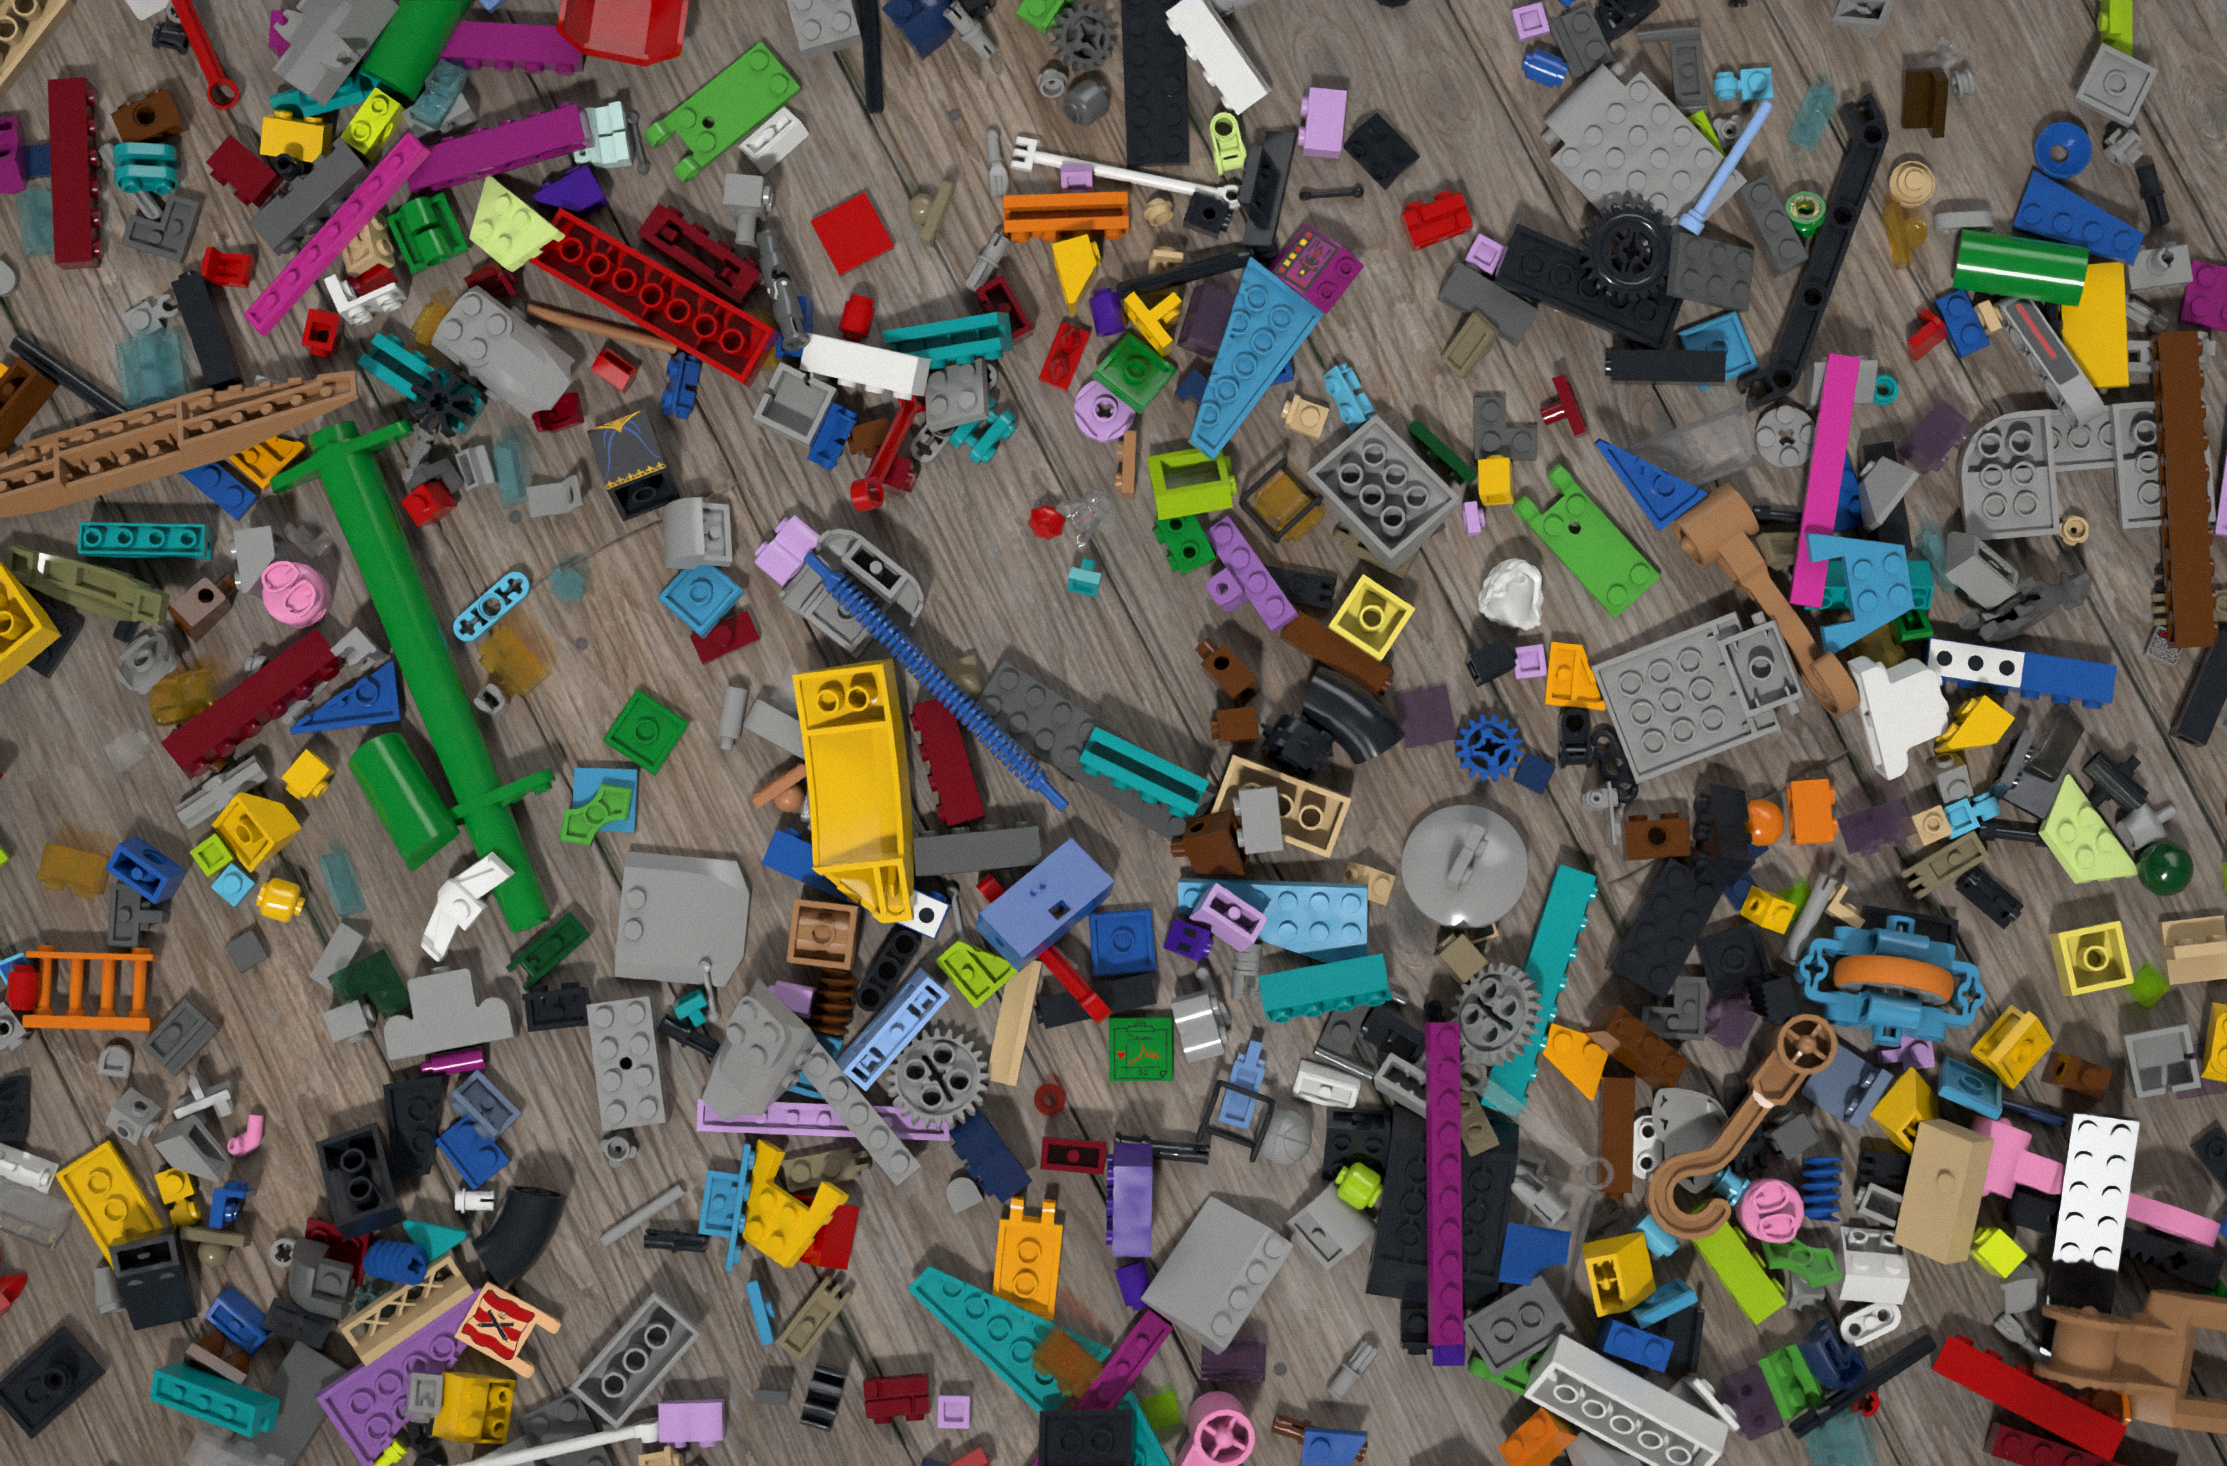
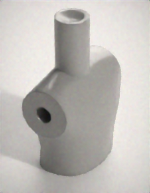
M2144 803L2141 808L2133 810L2124 819L2119 821L2116 828L2126 846L2130 850L2136 851L2167 837L2162 823L2173 818L2177 813L2172 805H2168L2154 813L2148 804Z

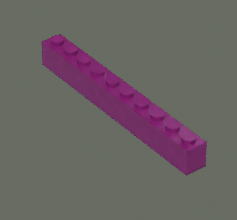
M271 10L268 47L281 59L290 47V44L273 26L277 21L283 26L289 20L283 15L284 11ZM460 21L437 61L435 68L449 69L451 65H463L464 69L478 71L483 66L494 67V70L499 72H512L513 68L525 69V72L531 74H542L544 70H554L556 74L572 76L574 72H583L584 55L556 32V26ZM374 42L371 44V46L368 48V50L365 52V54L362 56L360 60H364L366 58Z

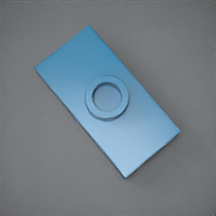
M760 1278L749 1281L745 1286L761 1344L773 1343L777 1340L771 1319L776 1318L771 1299H765Z

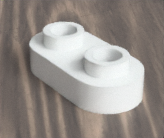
M1642 1115L1634 1120L1633 1174L1642 1179H1649L1652 1170L1662 1162L1663 1142L1655 1133L1652 1116ZM1646 1125H1649L1653 1129V1134L1646 1138L1642 1130ZM1644 1157H1648L1651 1160V1166L1648 1169H1643L1640 1165Z
M1872 1302L1845 1315L1839 1322L1838 1332L1844 1342L1861 1346L1894 1330L1900 1323L1901 1313L1896 1304ZM1882 1309H1885L1887 1312V1318L1884 1321H1880L1877 1317L1878 1312ZM1853 1323H1857L1859 1326V1331L1855 1335H1851L1849 1332V1327Z

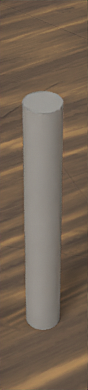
M677 1184L599 1237L605 1247L609 1246L686 1194L680 1184Z

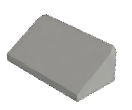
M340 922L309 977L330 991L338 992L369 937Z

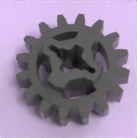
M1079 3L1073 4L1072 9H1062L1064 17H1055L1054 21L1058 24V27L1049 31L1056 35V39L1049 42L1051 46L1058 47L1054 57L1063 56L1062 65L1064 67L1072 65L1073 71H1081L1082 68L1084 71H1093L1094 66L1102 67L1104 65L1102 58L1112 57L1108 47L1116 46V42L1110 40V36L1114 35L1116 30L1108 28L1112 19H1103L1104 10L1101 8L1094 11L1093 4H1085L1083 7ZM1080 16L1086 17L1093 22L1087 24L1084 19H1080ZM1075 51H1079L1082 56H1085L1086 58H1079L1073 53Z

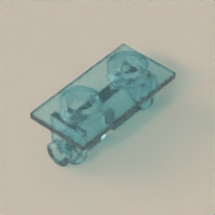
M1810 84L1787 141L1816 152L1839 98L1838 95L1832 93L1833 88L1831 86L1822 84L1821 87Z

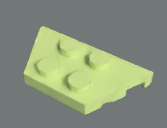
M492 176L486 177L469 239L504 268L514 272L523 266L527 260L543 253L542 247L553 239L559 242L566 236Z
M2069 773L2066 774L2046 819L2042 821L2038 832L2075 884L2089 883L2094 880L2106 881L2119 877L2131 878L2137 875V866Z

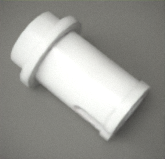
M462 1188V1191L455 1192V1210H461V1213H465L466 1210L494 1211V1202H481V1200H495V1191H466V1188Z

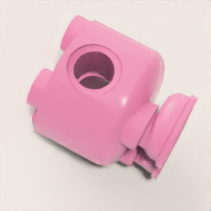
M278 561L269 565L262 573L263 604L268 613L279 622L302 629L321 621L329 611V607L333 602L330 585L326 578L314 568L298 562Z
M1771 1177L1757 1178L1750 1182L1747 1189L1736 1202V1218L1741 1228L1749 1236L1766 1242L1785 1243L1795 1237L1797 1230L1801 1226L1804 1217V1204L1798 1191L1789 1183Z

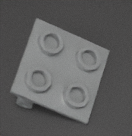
M1611 781L1599 785L1600 789H1593L1584 793L1580 798V806L1584 810H1602L1605 848L1617 845L1616 839L1621 838L1619 820H1614L1613 807H1618L1617 789L1611 788Z

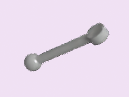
M951 885L946 889V894L951 899L958 938L969 943L964 936L956 897L958 895V888Z
M701 960L698 964V970L703 974L710 1009L708 1019L712 1023H716L720 1020V1013L716 1011L709 976L711 964L708 960Z

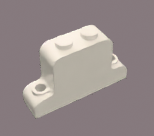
M1860 656L1848 661L1847 664L1851 679L1861 700L1858 707L1874 770L1890 781L1901 776L1907 770V751L1909 748L1939 736L1947 729L1948 718L1946 713L1949 712V706L1946 699L1942 696L1940 689L1942 678L1936 668L1931 669L1920 660L1913 658L1886 669L1881 661L1875 663L1868 657Z

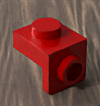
M207 246L205 256L201 261V276L215 286L249 288L255 259L249 254L222 253L215 247Z

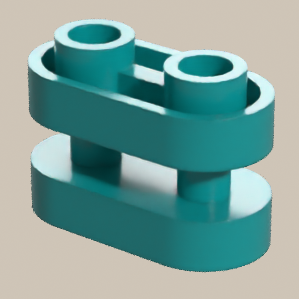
M126 142L113 147V162L119 166L114 170V183L123 192L154 191L156 194L165 195L178 187V172L172 168L177 164V152L173 146Z
M989 394V418L959 425L948 440L958 450L964 444L968 445L972 449L968 458L976 465H979L981 462L988 464L998 451L995 448L1002 438L1007 441L1018 427L1014 424L1017 417L1010 411L1006 410L1001 415H998L993 410L998 402ZM986 420L992 426L979 439L974 435V432Z

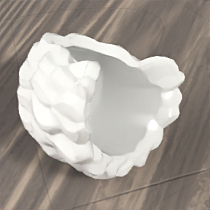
M1514 558L1500 562L1490 571L1488 577L1483 582V589L1478 596L1479 611L1484 613L1485 617L1489 618L1490 621L1497 622L1499 626H1508L1512 629L1520 627L1525 631L1539 626L1542 616L1540 607L1544 600L1541 590L1542 578L1539 570L1523 559Z

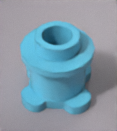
M1727 1165L1711 1182L1710 1191L1712 1193L1716 1191L1726 1198V1201L1731 1206H1734L1749 1186L1750 1181L1747 1178L1738 1177L1731 1171V1167Z

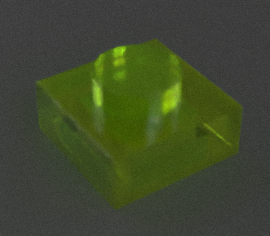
M1808 882L1776 892L1778 896L1797 906L1791 920L1799 918L1811 893Z
M2144 965L2133 976L2134 983L2123 987L2145 1009H2150L2170 988L2149 965Z
M1173 1390L1142 1398L1146 1416L1153 1429L1181 1423Z

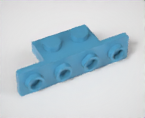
M743 1143L739 1174L707 1170L698 1234L729 1238L724 1269L732 1272L733 1265H739L741 1246L736 1245L737 1233L744 1232L746 1214H740L742 1201L748 1202L751 1183L745 1182L747 1169L753 1170L756 1151H750V1143Z

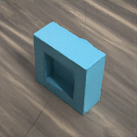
M230 863L211 888L233 907L237 908L258 883L234 863Z

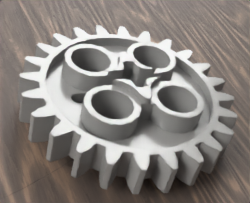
M1490 963L1488 970L1485 968L1479 970V977L1474 975L1470 978L1471 984L1469 986L1461 984L1464 994L1463 996L1455 995L1456 1000L1460 1003L1459 1006L1451 1007V1010L1457 1013V1017L1451 1019L1450 1022H1460V1048L1464 1049L1463 1055L1471 1057V1060L1488 1066H1493V1064L1503 1066L1504 1060L1514 1062V1052L1524 1055L1523 1044L1532 1046L1533 1043L1529 1038L1530 1034H1539V1031L1534 1028V1024L1543 1021L1542 1018L1536 1016V1012L1542 1010L1544 1006L1536 1003L1542 996V993L1534 990L1538 984L1529 980L1530 974L1523 972L1522 969L1513 965L1500 963L1498 966ZM1480 1000H1482L1485 1005L1492 1007L1493 1011L1485 1008L1480 1003ZM1500 1018L1508 1021L1513 1026V1029L1508 1024L1501 1022Z
M936 1028L934 1037H929L926 1030H923V1039L918 1040L914 1037L911 1040L912 1045L910 1047L907 1045L902 1050L903 1054H899L894 1059L897 1064H890L888 1066V1072L894 1074L886 1077L887 1084L893 1086L888 1089L889 1097H897L893 1101L894 1108L904 1106L901 1110L902 1118L912 1114V1125L917 1124L921 1119L923 1120L924 1130L928 1129L931 1122L935 1123L937 1131L941 1130L943 1122H946L949 1128L953 1129L954 1119H958L962 1124H965V1113L972 1116L976 1115L973 1104L983 1106V1099L979 1095L988 1094V1087L983 1085V1083L989 1082V1074L982 1073L988 1069L987 1062H979L983 1057L982 1051L972 1053L975 1048L973 1041L964 1045V1034H960L956 1039H952V1030L949 1029L945 1037L940 1036V1031ZM942 1053L952 1057L945 1064H940L935 1059ZM923 1057L929 1059L939 1079L943 1078L944 1088L954 1099L953 1102H948L938 1081H933L932 1072L922 1060ZM914 1069L924 1072L923 1077L918 1080L909 1078L908 1074ZM958 1079H963L968 1083L961 1090H956L951 1086ZM930 1095H936L941 1099L934 1106L925 1104L924 1100Z

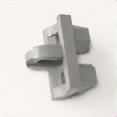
M199 1072L189 1075L188 1080L192 1094L178 1099L177 1108L174 1109L177 1119L195 1114L202 1124H205L208 1119L203 1109L212 1105L218 1118L230 1115L235 1110L232 1097L234 1086L229 1079L207 1088Z

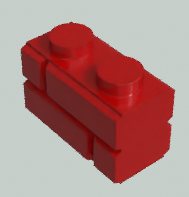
M1446 190L1434 196L1435 201L1423 205L1422 200L1404 207L1405 211L1401 213L1400 221L1412 252L1472 230L1473 223L1460 191L1452 194L1451 190Z

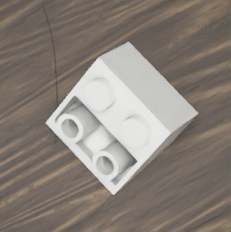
M1840 1226L1837 1265L1841 1273V1281L1837 1282L1839 1300L1903 1305L1910 1282L1906 1248L1893 1243L1895 1231Z

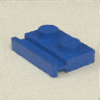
M466 1115L441 1137L437 1138L436 1143L470 1187L476 1190L508 1165L511 1160L496 1141L493 1142L489 1137L486 1140L481 1138L472 1128L475 1123Z

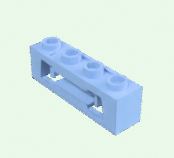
M919 967L836 1061L843 1073L867 1091L950 997L949 993Z

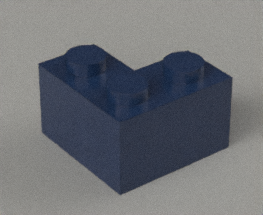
M978 1109L975 1111V1116L970 1115L965 1119V1124L959 1123L949 1131V1134L955 1141L951 1147L961 1161L967 1159L968 1162L964 1164V1167L974 1180L979 1177L981 1178L978 1184L986 1195L991 1197L994 1194L1003 1204L1031 1183L1032 1180L991 1123Z

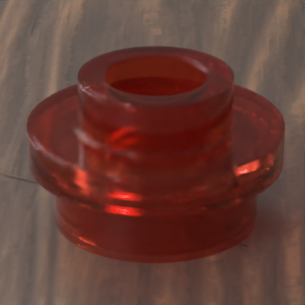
M1051 1083L1039 1087L1034 1096L1036 1108L1045 1115L1059 1113L1066 1102L1064 1091L1058 1085ZM1048 1093L1056 1096V1102L1051 1106L1044 1102V1096Z

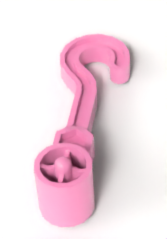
M1974 1115L1970 1130L1995 1139L1982 1197L1993 1193L2011 1199L2016 1183L2046 1194H2061L2065 1166L2059 1162L2028 1152L2027 1150L2032 1138L2031 1134L2012 1127V1123L2007 1118L2001 1117L1994 1121ZM2129 1192L2126 1218L2148 1224L2147 1226L2197 1244L2214 1247L2221 1224L2189 1211Z
M1213 1391L1196 1399L1190 1406L1187 1415V1427L1190 1435L1173 1466H1237L1248 1458L1255 1444L1254 1429L1241 1402L1236 1397L1223 1391Z

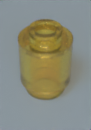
M431 299L429 305H424L410 330L415 334L413 340L430 348L432 338L440 322L450 309Z

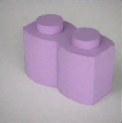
M796 515L790 520L787 517L784 518L775 529L777 536L770 543L765 541L754 554L757 557L754 562L755 565L783 589L805 566L806 562L803 559L809 552L815 551L817 539L820 537L819 534Z
M779 980L776 981L775 986L769 985V989L798 1017L811 1019L814 1011L813 1005L817 997V988Z
M725 1399L665 1400L658 1403L659 1442L667 1443V1446L671 1445L673 1448L686 1447V1442L690 1441L699 1442V1447L718 1446V1441H723L726 1438Z

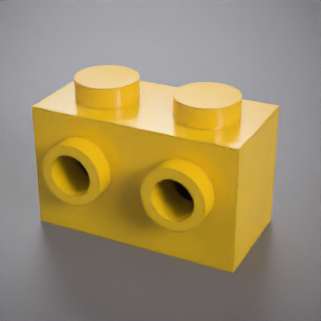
M274 110V114L263 117L260 154L276 157L279 154L286 153L301 161L313 162L321 154L324 156L330 155L333 124L323 122V117L314 115L301 119L293 117V112Z

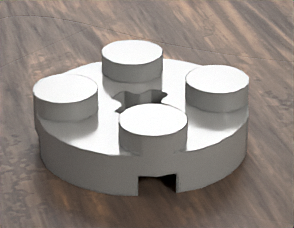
M1786 405L1769 411L1760 419L1754 432L1755 448L1758 456L1767 465L1776 469H1790L1801 466L1809 460L1812 454L1816 429L1813 420L1804 411ZM1779 431H1790L1793 444L1786 443L1781 445L1779 443L1781 436L1778 434Z
M155 633L157 636L149 637L147 634L142 635L132 641L120 656V659L123 660L121 669L116 666L115 672L117 679L129 690L137 691L142 695L147 694L166 674L176 669L178 660L175 658V647L161 633Z

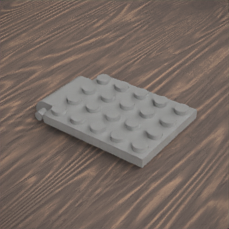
M1619 62L1610 70L1604 64H1601L1544 120L1550 127L1541 136L1547 144H1552L1558 137L1565 143L1550 160L1599 211L1602 208H1606L1612 213L1611 205L1613 203H1617L1623 209V203L1626 201L1631 203L1634 210L1635 205L1640 202L1643 205V212L1653 207L1654 218L1660 215L1664 216L1661 225L1666 226L1670 224L1672 226L1671 230L1667 233L1668 236H1672L1673 233L1677 232L1691 234L1681 228L1677 222L1683 213L1687 214L1689 209H1694L1726 158L1642 71L1624 86L1618 78L1626 69ZM1735 168L1703 216L1705 221L1747 182ZM1627 230L1620 231L1626 238ZM1640 234L1639 240L1644 246L1648 245L1647 240ZM1650 248L1645 250L1644 255L1648 262L1650 260Z
M1735 611L1592 666L1593 673L1636 784L1781 730L1782 727L1774 709L1785 704L1790 716L1801 712L1797 699L1805 697L1806 694L1776 619L1767 622L1763 611L1751 615L1755 627L1744 631L1738 614Z

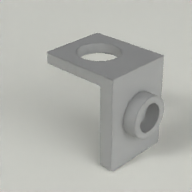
M572 475L560 483L529 486L524 489L530 518L569 514L583 505L577 475ZM570 487H572V489H573V494H574V499H573V500H572L571 494H570Z

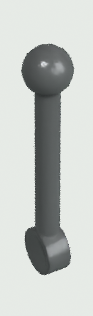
M630 112L626 116V121L631 126L639 161L637 171L641 175H646L649 172V166L645 163L637 124L639 118L636 113Z

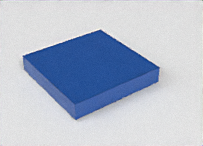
M1151 909L1088 914L1093 977L1156 972Z

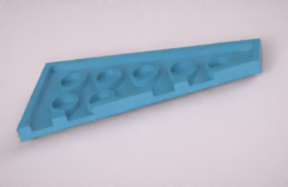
M1251 256L1247 260L1188 439L1191 445L1212 461L1217 457L1324 315Z
M1179 878L1178 912L1190 916L1203 893L1217 883L1268 917L1257 937L1258 940L1325 963L1368 956V884Z

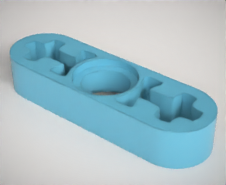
M511 572L504 576L456 618L453 625L455 635L467 643L479 640L529 596L531 592L529 579L519 572ZM513 579L516 582L522 580L521 589L523 591L520 594L514 591L507 596V598L512 600L507 605L505 599L497 594V592L501 589L506 594L512 588L509 583ZM489 599H497L501 604V610L495 616H488L484 611V605ZM478 610L479 615L487 620L488 623L483 625L479 621L473 626L475 630L473 635L468 633L463 635V622H474L478 617L473 613Z

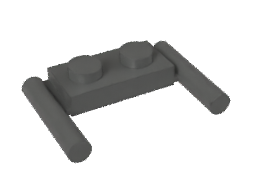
M1700 25L1637 31L1638 43L1669 41L1675 107L1686 118L1703 109L1708 116Z
M1391 988L1393 1000L1388 1001L1404 1007L1409 996ZM1355 1006L1347 1012L1333 1010L1313 1053V1057L1371 1082L1375 1070L1347 1058L1370 1006Z

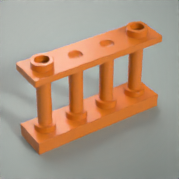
M37 945V951H26L27 958H39L41 978L37 1009L34 1010L33 1015H23L22 1027L156 1030L158 1018H148V1012H145L147 961H161V955H151V948H132L131 954L56 952V946ZM53 959H71L69 1009H65V1016L53 1015V1009H50ZM84 959L103 960L100 1010H97V1017L85 1016V1010H82ZM116 960L134 961L132 1011L128 1012V1017H116V1011H113Z

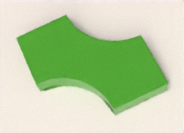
M601 784L597 795L590 803L578 809L564 810L559 841L592 846L596 834L602 827L613 821L628 820L634 789Z
M1796 1237L1785 1243L1760 1240L1769 1269L1791 1270L1803 1277L1810 1288L1841 1281V1273L1832 1249L1809 1247L1801 1243Z

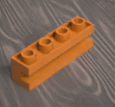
M1128 191L1003 195L1004 235L1007 239H1011L1012 243H1027L1030 241V238H1042L1043 242H1058L1061 240V237L1075 238L1088 234L1089 240L1092 239V236H1104L1106 240H1119L1123 238V235H1129Z

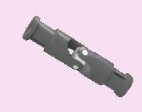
M775 229L763 230L755 234L754 241L761 257L759 265L768 295L773 302L772 312L774 319L782 332V347L787 351L800 350L810 343V339L804 333L802 326V310L794 293L795 288L787 257L782 253L779 244L781 236Z

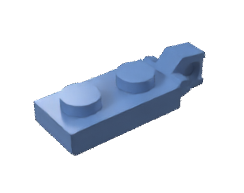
M1250 1039L1246 1055L1238 1053L1237 1059L1234 1060L1229 1083L1259 1093L1266 1060L1259 1059L1263 1045L1262 1042ZM1226 1089L1217 1121L1248 1130L1257 1099Z

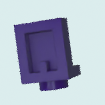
M1464 1329L1463 1344L1434 1346V1349H1432L1433 1366H1465L1464 1335H1466Z

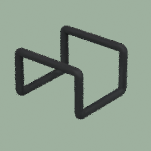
M1282 458L1242 494L1239 500V506L1275 544H1278L1281 537L1315 506H1320L1323 497L1320 495L1315 497L1286 466L1287 458ZM1281 468L1311 502L1274 535L1245 502L1248 497Z
M1217 1080L1201 1126H1199L1196 1142L1201 1143L1205 1132L1246 1146L1252 1149L1249 1160L1251 1163H1254L1271 1122L1275 1100L1232 1083ZM1221 1087L1269 1104L1256 1143L1208 1126Z

